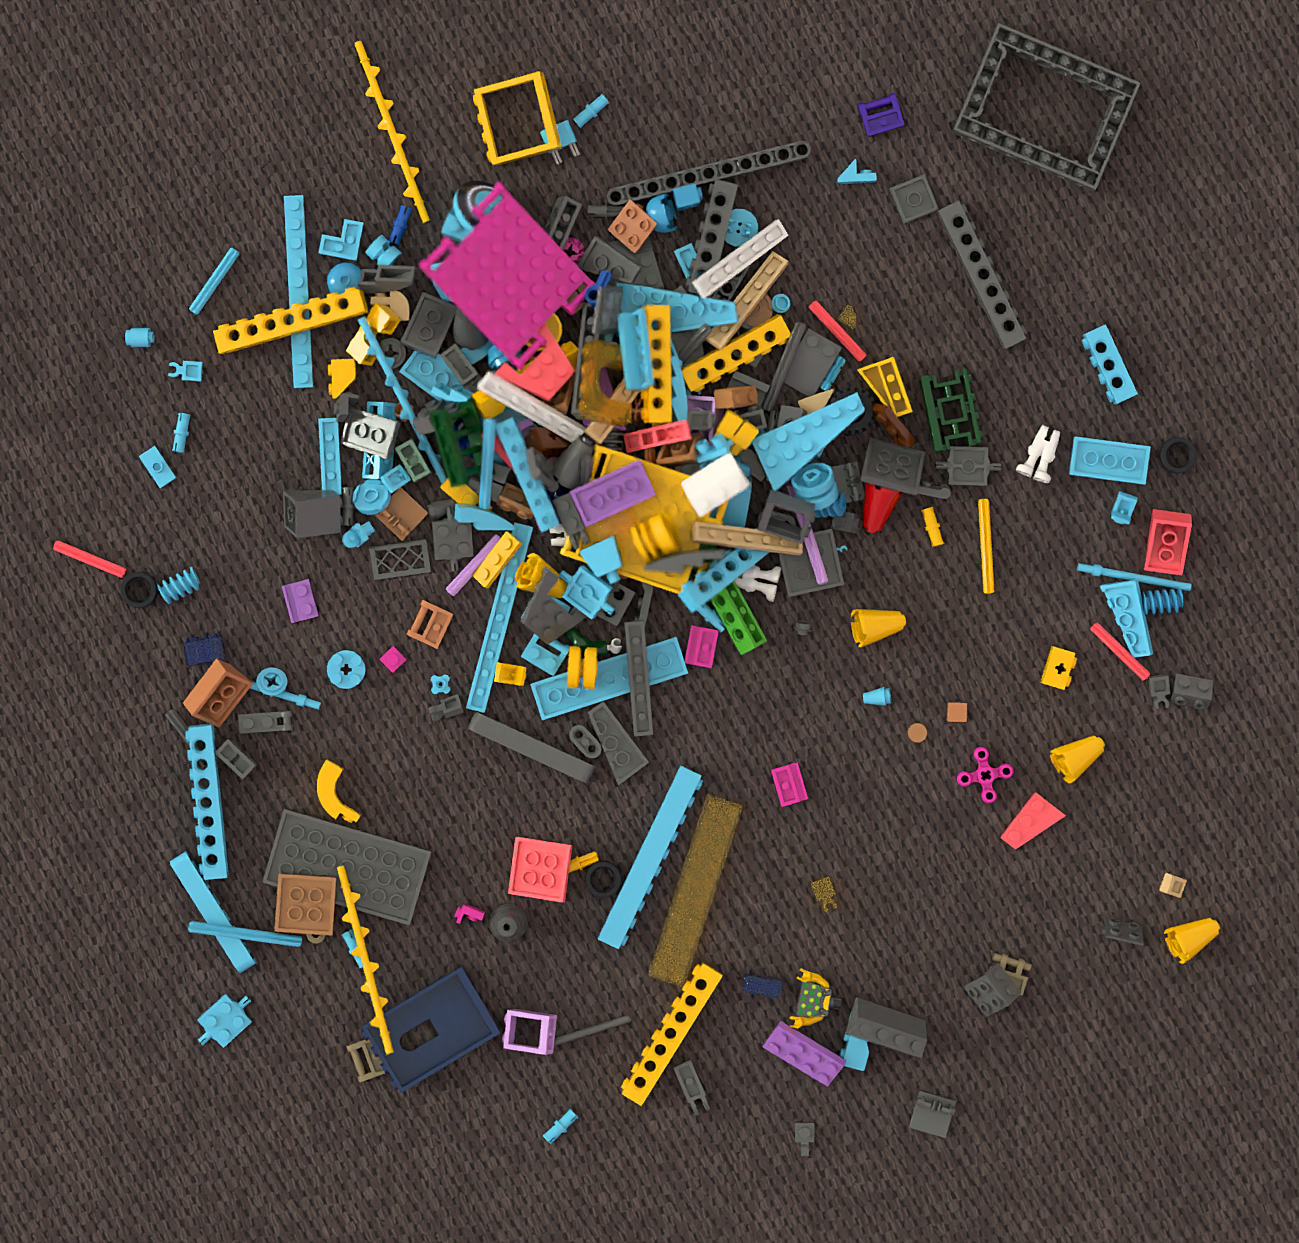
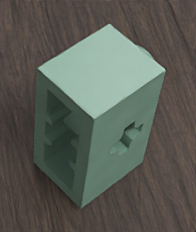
M413 439L395 448L414 482L431 474Z

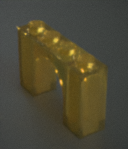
M593 339L585 344L582 351L584 364L581 368L583 379L580 386V392L582 393L579 404L580 419L623 427L631 421L632 404L609 399L602 393L598 384V375L601 368L624 371L621 345Z

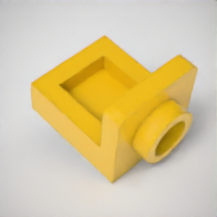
M497 662L495 682L519 686L524 685L526 667Z

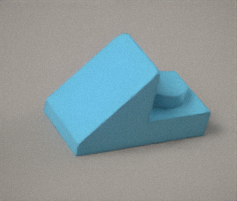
M855 159L837 179V184L876 182V173H872L871 170H860V174H857Z

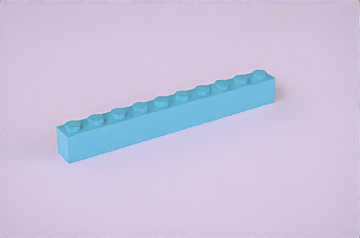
M680 765L598 936V940L619 949L620 945H625L629 937L626 933L629 928L633 929L637 920L634 916L637 911L641 912L645 901L642 899L645 893L649 895L653 887L651 883L653 876H658L662 868L659 864L662 859L666 860L670 851L667 847L670 841L674 843L678 835L676 828L678 824H683L687 816L684 812L687 807L690 808L695 799L692 795L695 790L699 791L703 780L700 779V774Z

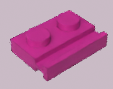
M691 625L685 663L712 668L719 630Z
M798 762L771 770L781 807L808 799Z

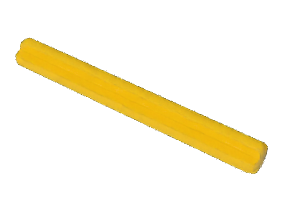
M979 499L983 590L985 594L994 593L989 500Z

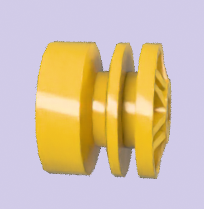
M662 513L649 519L651 528H648L644 522L640 523L641 531L636 525L631 527L634 544L647 564L653 562L652 555L656 560L660 559L659 549L666 556L678 550L674 534Z

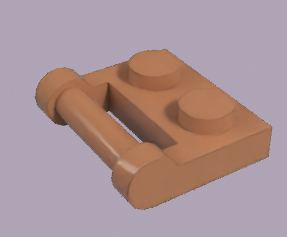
M422 600L419 613L411 630L409 629L406 635L438 649L454 614ZM428 609L434 612L423 635H420L418 631Z

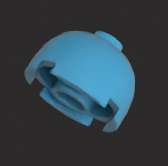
M666 193L653 197L648 202L645 212L658 223L654 231L660 233L673 232L677 229V226H674L673 216L676 218L674 204L672 200L667 199L669 194Z
M352 263L337 264L330 270L327 277L329 291L331 293L338 292V294L346 293L345 290L348 288L356 287L360 289L358 286L361 278L360 268Z

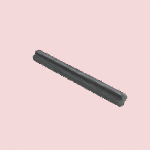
M802 322L795 323L762 404V408L766 411H772L806 328V325Z

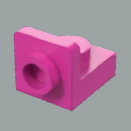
M464 903L463 907L458 906L454 917L458 918L456 921L458 924H460L463 914L467 915L466 918L477 922L478 919L482 921L485 911Z

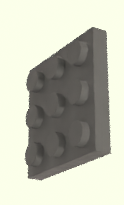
M870 437L860 481L917 495L925 452Z
M832 529L813 533L828 578L826 584L819 585L817 583L804 539L802 542L803 553L800 556L778 553L788 597L844 585Z

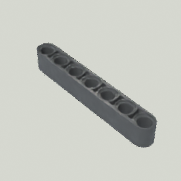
M475 711L467 728L588 784L596 767L545 742L536 740L532 736L519 732L508 725L497 722L495 719L484 716Z

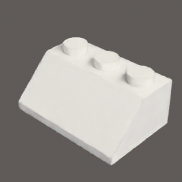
M731 452L681 482L691 504L700 517L751 485Z

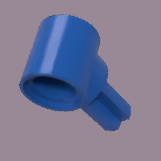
M601 271L596 284L585 291V299L595 309L597 299L592 300V298L598 294L599 287L608 286L612 274L608 271Z

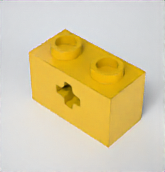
M1051 646L1040 683L1065 690V686L1069 687L1071 681L1069 673L1071 668L1074 669L1077 661L1075 653ZM1060 663H1062L1064 671H1060L1059 674H1057L1058 670L1055 669V667L1059 666Z

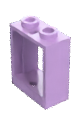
M520 1009L507 1010L504 1018L506 1027L502 1038L503 1048L544 1055L552 1054L557 1015ZM517 1016L542 1020L539 1047L514 1043Z

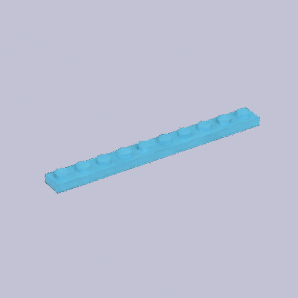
M303 195L284 196L290 309L291 305L296 303H302V305L309 303ZM309 310L305 312L306 320L310 319ZM290 315V325H291V324H293V322H294V317H293V315ZM307 330L291 335L294 388L313 387L311 331Z
M515 522V530H512V534L523 544L501 572L466 706L467 709L483 713L486 710L517 591L516 571L520 563L525 561L533 527Z

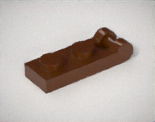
M875 404L872 411L876 414V419L884 424L886 431L894 437L893 442L897 445L912 447L914 444L913 436L890 407Z

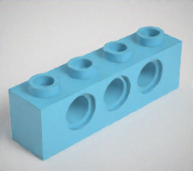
M1106 324L1084 334V339H1082L1083 346L1091 352L1090 361L1093 367H1097L1100 372L1098 378L1101 384H1105L1108 389L1106 392L1108 400L1114 402L1115 405L1137 395L1138 393ZM1097 343H1102L1105 346L1103 353L1096 351ZM1106 360L1111 361L1113 364L1111 371L1104 368ZM1113 378H1118L1121 381L1119 388L1112 386Z

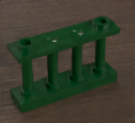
M474 399L458 403L460 410L449 413L448 408L429 413L451 488L468 484V476L478 473L479 477H481L483 428ZM462 417L465 428L454 431L452 420ZM468 436L471 447L460 450L457 439ZM473 454L476 466L465 469L462 458Z

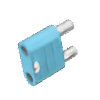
M566 120L556 124L562 148L569 146L573 156H579L580 153L575 144L577 140L569 121ZM545 129L540 134L544 143L548 144L549 141ZM560 149L549 152V154L552 153L556 164L562 163L558 153Z

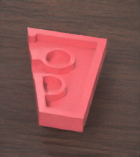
M1035 792L1000 838L1014 849H1017L1066 815Z

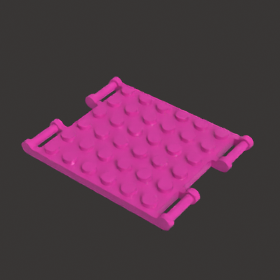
M498 182L494 186V190L478 206L471 210L480 220L478 225L457 247L454 246L449 238L445 237L441 241L442 244L426 261L423 260L419 266L516 368L522 370L525 362L540 346L543 347L547 343L537 333L541 326L560 306L568 314L573 315L576 312V308L584 301L585 291L592 285H595V283L584 274L506 191L505 187ZM500 195L502 199L485 215L483 211ZM448 249L450 254L433 270L431 266ZM583 283L586 287L571 303H568L566 300ZM532 337L535 342L518 359L515 354Z

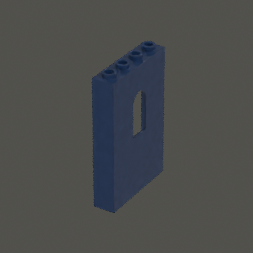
M461 966L383 1012L388 1032H390L389 1036L393 1053L386 1054L383 1040L380 1036V1029L370 1025L373 1019L363 1024V1030L360 1031L366 1041H371L373 1046L370 1049L375 1057L380 1056L383 1062L380 1066L385 1074L390 1073L393 1078L390 1080L395 1091L399 1089L401 1093L500 1034L499 1029ZM427 1019H430L439 1035L412 1051L404 1050L400 1046L401 1036Z

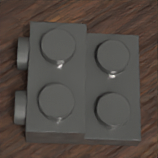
M444 400L429 401L426 403V407L422 408L417 414L418 416L413 418V426L419 435L434 432L429 413L446 408L451 413L460 410L459 404L452 402L446 405Z

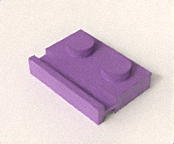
M309 579L282 586L291 623L319 616Z

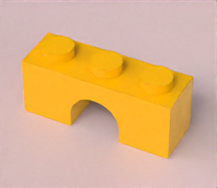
M375 303L366 320L372 332L375 333L376 338L378 332L392 335L401 318L388 306ZM360 326L346 351L360 364L372 366L377 358L376 355L367 354L370 343Z

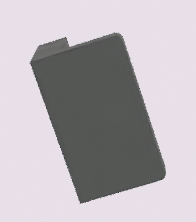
M734 371L727 388L756 386L757 405L761 406L770 385Z

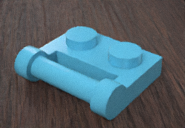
M534 634L521 657L554 676L569 652L570 646L567 644L565 646L557 640L551 642L549 645L561 652L558 657L536 644L539 637Z

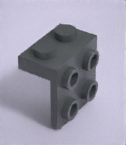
M999 963L994 964L983 976L965 986L969 996L972 997L986 1016L1009 1006L1021 994Z

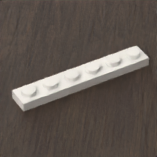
M779 219L773 221L692 283L701 297L706 298L786 238L788 233Z
M490 371L478 384V389L571 443L585 431L583 425Z

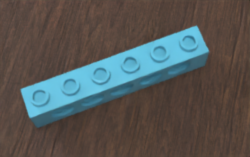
M515 417L497 423L496 430L541 532L559 525L561 522L545 485L539 480H534L530 475L525 451L528 449V446Z
M737 548L734 551L729 549L725 553L723 560L719 562L716 559L708 566L710 568L709 571L705 572V570H702L695 576L696 581L692 583L689 580L681 587L683 591L678 596L693 613L769 552Z

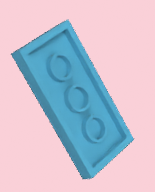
M1074 436L1069 475L1146 485L1151 446Z

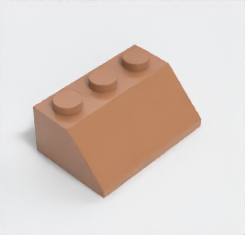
M216 658L183 704L192 716L207 723H213L214 726L220 728L252 686L253 682L230 664Z

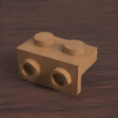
M506 482L498 498L497 505L504 511L517 513V516L522 519L532 520L534 514L523 489Z

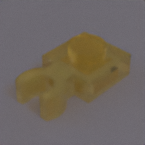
M829 876L811 882L817 901L823 899V910L828 912L826 908L828 903H832L834 909H836L837 904L830 897L835 895Z

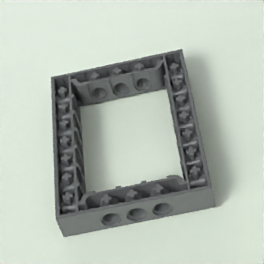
M998 23L952 133L1094 192L1138 91L1140 82ZM1007 52L1112 96L1084 165L1079 164L1076 160L1071 161L1060 156V153L1055 154L1045 150L1041 145L1036 146L1026 142L1024 138L1019 139L1012 136L1005 130L1000 131L989 126V123L984 124L978 121Z

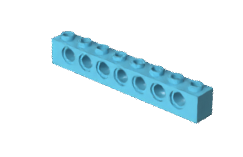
M213 723L190 725L188 731H186V741L190 742L188 761H192L190 780H194V788L191 789L192 799H196V807L193 808L194 818H198V826L195 827L196 837H200V845L197 846L198 856H202V863L199 864L200 875H204V880L227 878L229 872L217 755L215 754ZM196 741H204L206 744V748L202 750L198 749L196 746ZM198 760H206L208 767L200 768ZM200 779H208L210 786L202 787ZM202 798H210L212 805L204 806ZM204 817H212L214 820L213 825L205 824ZM206 836H214L216 842L214 844L207 843ZM208 855H216L218 861L216 863L209 862Z

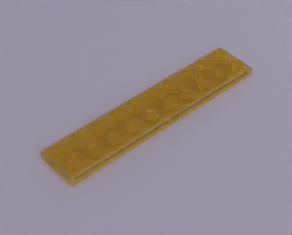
M706 794L648 976L684 987L743 805Z

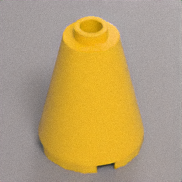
M532 553L527 556L529 559L526 562L522 561L516 571L515 581L518 582L517 588L535 593L537 590L535 587L537 582H540L542 579V571L545 566L558 577L560 574L539 555ZM560 578L547 595L562 598L568 583Z
M856 609L852 610L851 617L854 616L855 623L851 622L853 637L856 643L860 642L859 647H865L903 630L906 625V618L900 611Z
M1093 735L1051 750L1050 753L1053 754L1050 755V758L1058 773L1061 770L1066 776L1063 779L1068 783H1073L1104 752L1103 747H1105V744L1100 737Z
M1211 918L1170 927L1164 931V934H1168L1165 941L1172 955L1175 958L1179 957L1181 960L1178 962L1184 964L1219 934L1218 930H1220L1217 921Z

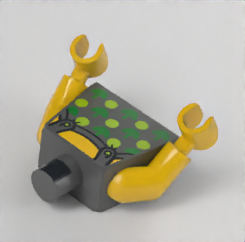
M802 968L800 971L803 972V976L797 977V979L801 980L796 1016H790V1019L795 1020L794 1025H790L792 1028H800L801 1026L819 1022L828 1016L829 1008L840 1010L842 999L831 997L832 989L829 988V983L819 974L808 972Z

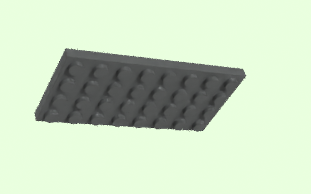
M284 808L262 883L278 887L279 873L337 877L335 904L347 907L337 867L344 866L348 882L351 885V892L360 894V898L354 903L356 910L410 925L432 851Z

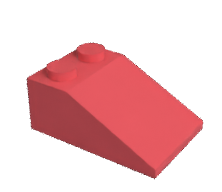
M1153 509L1144 570L1175 575L1183 574L1192 527L1191 514Z

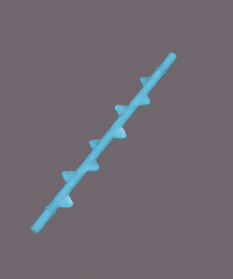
M364 316L358 319V322L370 343L367 354L376 355L387 376L385 385L393 388L403 407L400 418L410 421L420 441L418 449L426 452L435 470V475L438 476L442 484L447 479V476L440 465L441 455L434 453L426 435H419L413 426L412 421L416 416L407 400L409 392L408 390L401 389L391 369L395 360L391 357H385L375 338V333L372 332Z

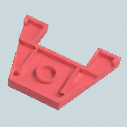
M544 323L537 333L547 341L544 345L545 349L520 375L507 363H504L495 375L515 387H520L527 390L526 392L550 401L573 376L575 370Z

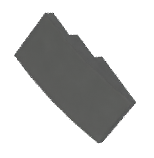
M703 548L667 555L646 564L644 571L683 573L686 570V565L703 566L706 563V559H723L726 548Z

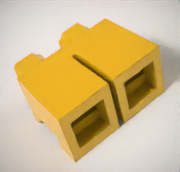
M727 409L724 417L716 427L715 435L722 433L725 439H731L734 444L730 446L729 452L737 456L742 449L746 450L758 434L759 429L730 409Z

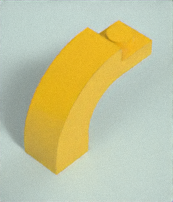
M327 759L317 779L319 800L327 813L333 818L337 819L341 813L343 814L342 818L350 823L353 821L357 822L361 814L344 805L336 794V782L344 768Z

